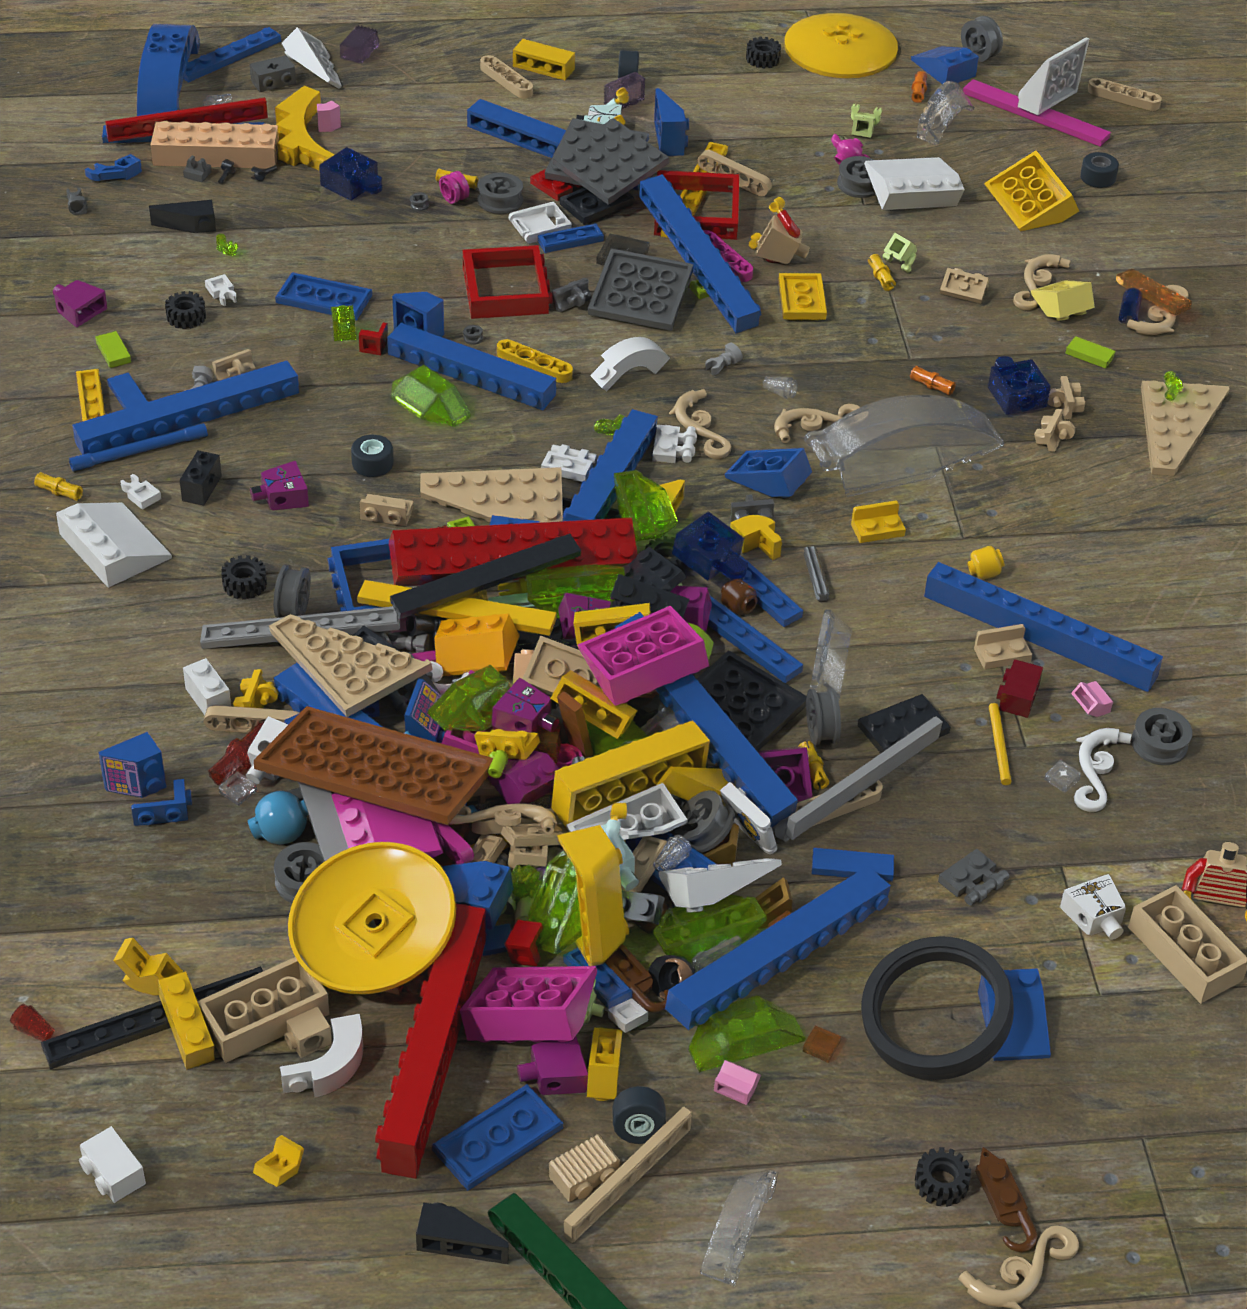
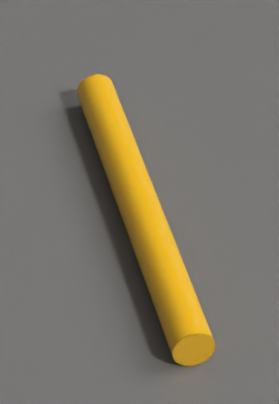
M992 703L989 705L1001 784L1009 785L1012 781L999 705Z

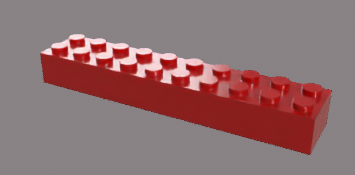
M632 518L392 530L389 539V549L394 585L404 587L420 586L567 534H571L581 549V556L514 580L521 578L526 580L543 577L561 578L617 574L620 568L628 565L638 555Z
M456 903V918L451 936L441 954L428 967L429 980H424L421 988V998L423 999L421 1004H416L413 1020L415 1025L414 1028L409 1027L407 1032L406 1044L408 1047L406 1051H402L400 1054L398 1068L401 1070L399 1076L394 1075L392 1080V1099L386 1100L383 1110L385 1121L383 1125L378 1126L376 1131L375 1143H379L376 1158L381 1161L382 1173L417 1179L463 1023L460 1009L471 996L486 943L485 908Z

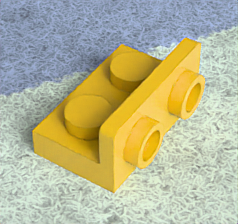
M897 500L853 508L851 526L860 543L905 536L906 529L898 515L899 503Z
M496 729L490 732L478 731L474 735L479 754L488 757L493 751L504 750L508 758L526 760L540 743L538 733L526 731L516 732Z

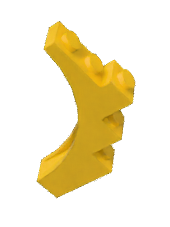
M303 86L275 107L279 141L277 142L278 160L293 166L300 162L332 176L337 172L336 155L318 145L306 130L308 123L317 113V104H321L320 91Z

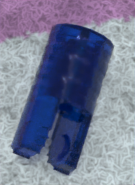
M1129 288L1124 292L1118 319L1121 323L1126 322L1127 316H1131L1134 321H1138L1142 302L1140 290Z

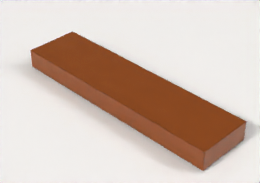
M563 691L557 696L568 743L577 747L584 757H594L583 707L567 692Z

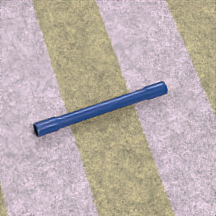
M202 423L180 431L107 450L69 458V463L72 471H77L118 458L183 441L207 437L208 432L205 424Z

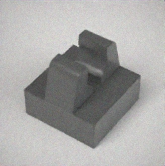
M192 155L187 160L186 168L183 170L184 178L203 182L212 172L211 165L206 164L204 158L195 161V156Z

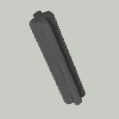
M807 546L804 548V558L816 599L819 602L828 601L830 593L817 548Z

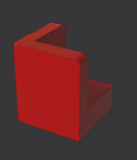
M383 322L378 332L361 329L359 333V352L381 356L387 343L388 323Z
M517 920L505 942V947L512 963L529 966L538 965L541 957L535 942L543 929L542 923Z

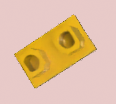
M257 669L254 670L251 678L242 679L240 690L244 696L235 697L233 705L234 707L263 709L267 703L277 700L278 690L272 682H266L262 677L263 671Z

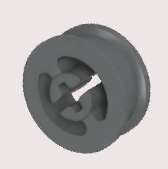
M980 16L963 25L961 43L963 47L970 49L979 56L978 62H983L989 57H994L1000 53L1003 46L1002 32L992 18Z
M853 156L844 159L839 166L840 175L837 179L839 189L845 194L857 198H867L876 195L864 164L865 161H872L874 159L864 156Z
M492 173L479 180L478 191L480 193L478 195V204L482 209L491 213L504 214L514 212L522 206L523 196L521 193L523 191V182L518 177L508 173Z
M287 564L282 566L274 592L273 607L276 618L290 614L294 616L305 615L311 586L309 568L302 567L300 570H295Z
M830 687L827 688L826 692H816L815 689H809L806 698V716L811 742H813L814 746L819 745L821 741H831L832 744H838L841 736V715L835 689Z
M1151 708L1142 712L1136 720L1135 729L1131 737L1132 747L1141 758L1150 763L1172 765L1185 757L1188 744L1192 738V728L1188 720L1176 711L1167 708Z
M703 791L692 797L681 808L688 819V823L675 828L674 833L680 840L686 841L689 846L698 852L709 851L717 846L731 830L735 819L734 809L728 803L722 802L720 795L715 791Z
M310 842L296 843L283 849L276 857L274 862L275 886L279 895L286 901L293 903L299 888L304 883L301 882L304 874L306 880L324 862L318 844Z

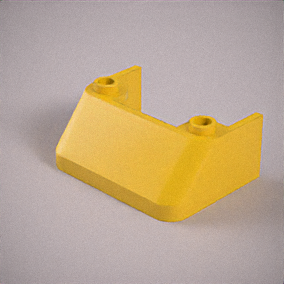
M597 825L557 835L559 843L576 870L580 921L566 924L567 930L589 966L603 964L626 939V935L629 934L628 924L623 913L619 865L623 864L622 854L619 848L614 847L602 827Z

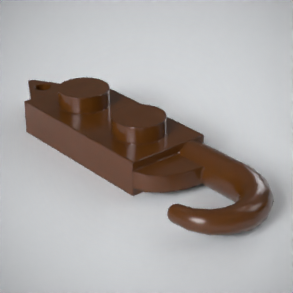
M622 943L605 963L632 990L633 999L646 1011L661 1012L665 1010L668 990L664 991V1001L654 1003L649 1000L646 994L652 989V976Z
M983 1147L980 1162L976 1166L975 1172L997 1220L1004 1225L1021 1226L1026 1236V1241L1020 1244L1012 1242L1007 1236L1003 1237V1242L1013 1251L1027 1252L1036 1245L1038 1239L1037 1230L1027 1211L1028 1207L1005 1159H999Z

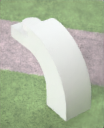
M633 337L625 339L613 345L601 355L605 361L591 374V377L607 392L631 368L644 366L656 374L670 357L655 342L648 338Z
M360 1014L331 1019L333 1044L322 1057L309 1062L280 1067L284 1093L301 1092L305 1089L313 1088L314 1096L319 1097L337 1090L352 1078L360 1066L363 1056V1033Z

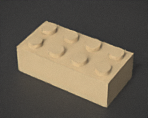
M1177 885L1134 906L1128 928L1200 1004L1244 980L1247 971V957Z
M300 955L301 959L309 967L303 956ZM296 957L197 1001L212 1042L225 1063L284 1036L287 1033L286 1020L317 1006L324 1017L329 1015L327 992L321 983L304 971Z

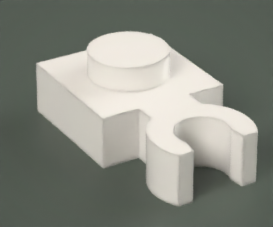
M225 274L205 280V287L214 299L220 297L221 305L226 306V299H231L234 303L237 302L234 286Z
M134 474L130 475L131 483L121 480L122 490L141 509L161 499V492L148 481L140 483L139 478Z
M632 998L610 1009H607L605 1006V1011H608V1018L625 1033L648 1021V1012Z

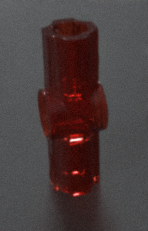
M264 722L255 726L243 739L235 738L226 749L225 755L208 770L209 777L216 785L221 788L227 786L244 769L249 770L251 768L248 749Z

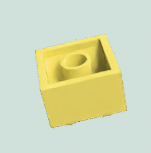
M1064 280L1031 290V295L1046 316L1055 317L1058 321L1069 319V315L1086 314V310L1095 308L1091 282Z

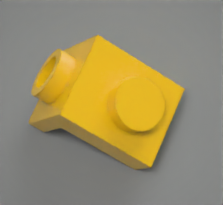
M280 1135L276 1138L273 1152L255 1163L253 1173L264 1179L267 1183L278 1187L298 1173L304 1148Z

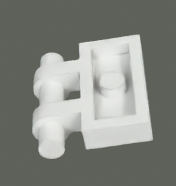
M657 425L652 461L675 463L677 457L682 458L686 463L691 462L692 457L695 455L694 444L697 441L695 427L689 426L685 433H680V427Z
M553 444L551 451H548L541 464V468L561 467L562 477L583 482L587 480L593 463H596L597 454L589 453V450L581 449L580 451L571 449L568 445L562 444L558 446Z

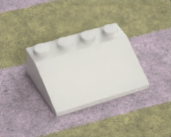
M1086 37L1048 58L1020 90L1018 107L1039 115L1077 93L1089 38Z
M939 157L865 161L864 163L882 210L957 206L965 190L958 173Z
M122 502L77 503L56 513L60 535L108 588L172 558L168 550Z

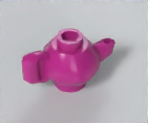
M837 134L832 136L831 141L837 150L834 159L839 165L844 159L849 157H869L866 154H862L863 144L857 138L841 140Z

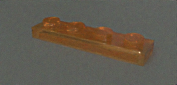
M1134 269L1116 275V283L1149 300L1154 305L1167 310L1170 314L1179 315L1191 309V300Z

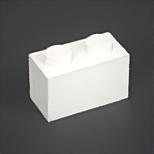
M206 658L183 667L185 688L204 715L206 709L210 706H231L229 688Z
M112 1126L80 1144L82 1157L79 1159L83 1170L87 1175L93 1174L96 1178L94 1180L100 1193L102 1195L108 1194L114 1203L146 1184L142 1165Z

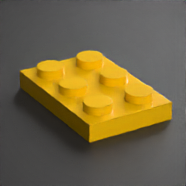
M779 273L778 283L783 319L826 320L827 310L821 273Z

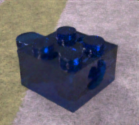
M348 147L319 165L320 186L350 201L365 191L374 195L380 193L383 189L382 177L378 175V162Z
M1001 356L995 360V365L991 367L988 389L1006 415L1047 407L1051 386L1033 359L1014 362L1011 357Z
M709 511L676 534L672 554L707 581L720 572L731 581L734 579L743 580L748 568V563L740 557L744 538Z

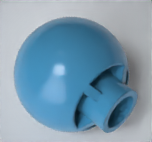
M275 791L267 794L258 802L255 808V817L248 819L249 828L255 839L263 837L269 843L284 845L295 841L302 835L307 825L306 816L308 811L304 800L300 801L296 795L286 791Z

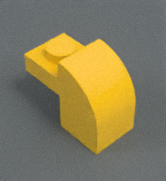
M748 515L730 523L729 540L743 554L759 547L772 560L780 557L782 539L779 534L775 533V521L761 515Z
M133 937L124 940L113 960L126 974L122 980L125 984L136 991L150 995H159L158 980L183 972L167 953L150 956Z

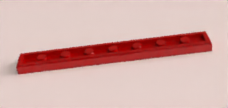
M264 97L105 121L108 142L153 136L155 123L162 121L233 124L268 118L267 101Z

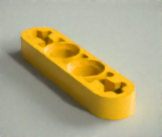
M504 339L497 343V356L499 358L555 377L558 383H567L573 378V367L565 361L513 340ZM539 364H548V366H540Z

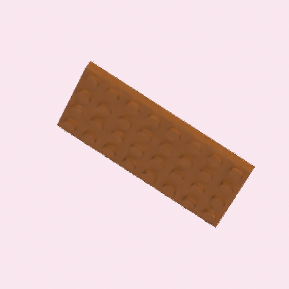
M306 706L254 759V769L448 825L488 778V770L493 758Z

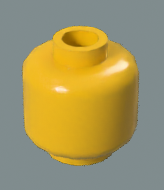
M986 546L972 551L970 555L971 561L967 562L970 574H976L978 579L981 580L1000 575L1002 567H1005L1000 550H995L993 546Z

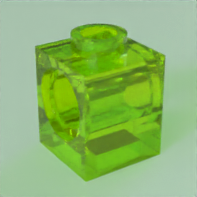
M353 305L331 307L334 341L356 340Z

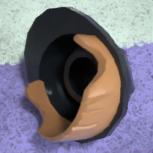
M664 955L657 957L651 963L648 970L653 980L652 990L664 1000L665 990L671 989L697 972V969L686 958L681 956Z

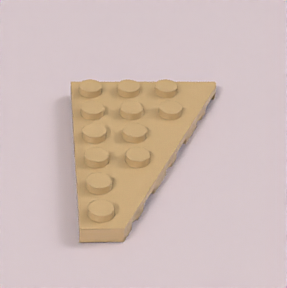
M1142 380L1141 393L1151 474L1168 476L1176 474L1179 466L1183 464L1188 452H1191L1198 438L1203 434L1204 428L1211 422L1216 411L1221 407L1223 400L1228 396L1229 386Z
M561 467L421 473V498L428 501H436L445 507L447 505L461 509L462 513L476 518H483L487 522L491 521L492 515L540 522L563 521Z
M291 614L269 625L270 633L346 717L433 670L432 664L428 659L425 662L414 659L409 653L399 652L394 648L379 643L375 646L364 642L361 637L350 636L346 632L331 627L327 630L316 626V623L313 621L302 620L300 617Z

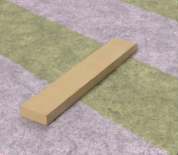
M683 1106L564 1220V1238L570 1243L575 1242L691 1129L692 1112Z

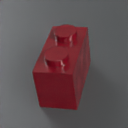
M1014 659L1011 669L1006 668L1002 681L1005 685L1000 684L996 699L1000 700L999 710L1028 718L1040 686L1043 667Z

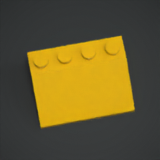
M1037 151L1032 152L984 183L1019 231L1062 223L1079 212L1073 195Z

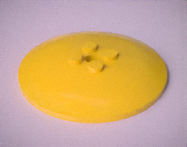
M825 13L804 18L789 28L784 41L787 55L797 65L810 72L834 78H861L877 74L888 68L895 61L898 52L897 40L885 26L866 17L846 13Z
M373 842L351 847L323 862L307 877L299 888L293 900L288 919V936L292 951L304 971L330 989L349 994H373L396 988L424 972L445 948L453 931L456 918L454 891L442 867L432 857L412 846L394 842ZM372 920H382L381 924L378 927H368L369 923ZM300 955L303 956V958L305 959V961L307 962V964L309 965V967L304 963V961L301 959Z

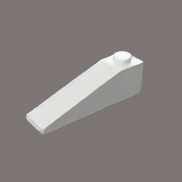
M297 27L282 42L286 50L285 54L291 60H296L326 82L340 89L342 85L339 77L333 70V63L328 60L330 55L321 40Z
M663 783L617 802L627 804L626 819H618L621 823L619 834L623 840L664 834L688 823V819ZM612 805L567 824L568 831L572 832L597 825L603 826L608 820H611L610 812Z
M756 859L733 862V867H731V864L708 865V870L707 868L687 867L660 871L659 878L675 906L685 907L687 912L703 911V906L715 904L782 864L780 859Z

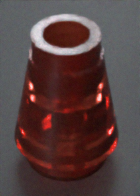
M21 1004L10 1018V1023L14 1025L13 1028L40 1041L50 1039L55 1031L32 1005Z

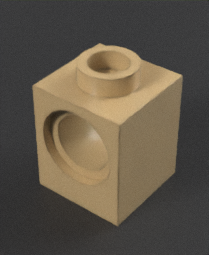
M318 1006L286 1020L287 1033L284 1034L286 1043L291 1050L295 1048L300 1058L332 1044L331 1027Z

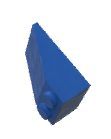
M941 46L911 56V60L945 87L976 77L979 56L965 47Z
M655 88L654 126L659 150L667 156H683L685 147H688V135H685V131L689 130V118H685L684 110L660 88Z
M804 448L746 451L724 475L726 479L768 496L788 498L805 482L806 478L812 473Z
M488 861L441 866L452 885L456 903L485 908L486 928L493 930L514 889L511 868Z
M1038 968L1003 970L1012 989L1014 1015L1009 1035L1000 1050L993 1056V1061L1050 1058L1051 1052L1044 991ZM981 975L978 995L985 1026L987 1027L994 1012L995 994L989 982Z

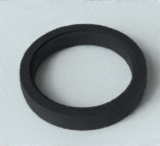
M946 936L914 940L889 953L870 974L865 984L861 1001L863 1026L877 1054L895 1070L924 1080L956 1078L983 1066L1003 1046L1011 1030L1014 1015L1012 989L1007 976L997 960L985 949L972 942ZM932 961H953L975 969L989 982L995 994L994 1012L983 1033L968 1046L943 1055H922L910 1052L892 1041L881 1025L882 1002L893 982L909 969Z

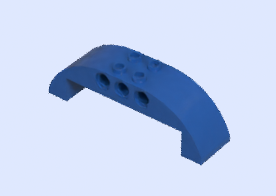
M153 24L151 26L139 68L137 116L180 110L178 98L190 54H198L200 47L199 34L194 25Z

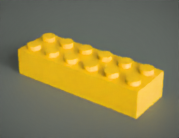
M692 720L668 730L657 732L638 741H633L619 748L608 750L600 755L586 758L570 766L562 767L555 771L551 808L566 827L571 822L656 786L670 766L706 768L710 740Z

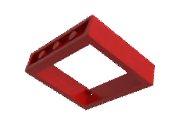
M657 171V176L663 174L666 180L671 182L674 190L732 192V218L693 217L696 221H699L702 230L712 231L721 239L737 240L739 174ZM655 219L654 236H661L662 228H658L659 224Z
M539 245L462 250L463 273L471 319L549 314V304L553 303L552 292H550V282L547 279L544 253L540 254ZM535 266L540 293L479 297L474 269Z

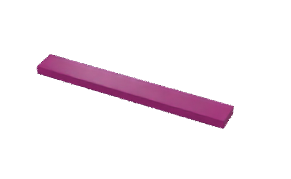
M972 79L963 88V94L1099 147L1110 138V131L1050 108L1039 115L1019 108L1018 96Z

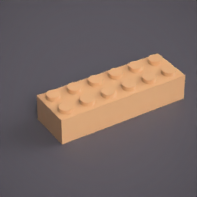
M156 122L151 141L153 166H186L187 160L193 155L195 156V161L204 158L206 164H210L211 167H221L222 162L228 159L234 162L233 167L252 168L255 166L267 169L276 165L278 125Z

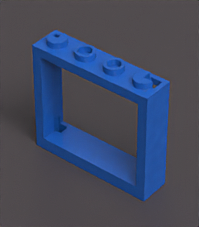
M389 539L331 547V557L327 558L329 572H334V574H331L333 588H338L336 590L337 604L343 606L340 607V612L382 608L373 605L353 606L343 566L391 559Z

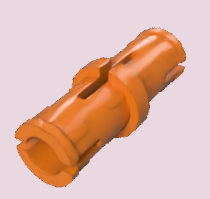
M918 71L915 74V81L912 83L913 93L911 98L916 103L924 100V93L927 90V74L924 71Z
M915 366L910 374V379L927 385V388L931 390L934 388L949 396L956 387L955 382L939 376V373H931L918 366Z

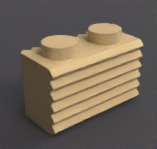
M597 1134L595 1137H591L590 1140H586L585 1143H581L580 1146L577 1145L560 1157H556L555 1160H551L549 1163V1177L568 1202L577 1197L584 1199L592 1192L593 1188L604 1183L619 1168L620 1160L602 1137Z

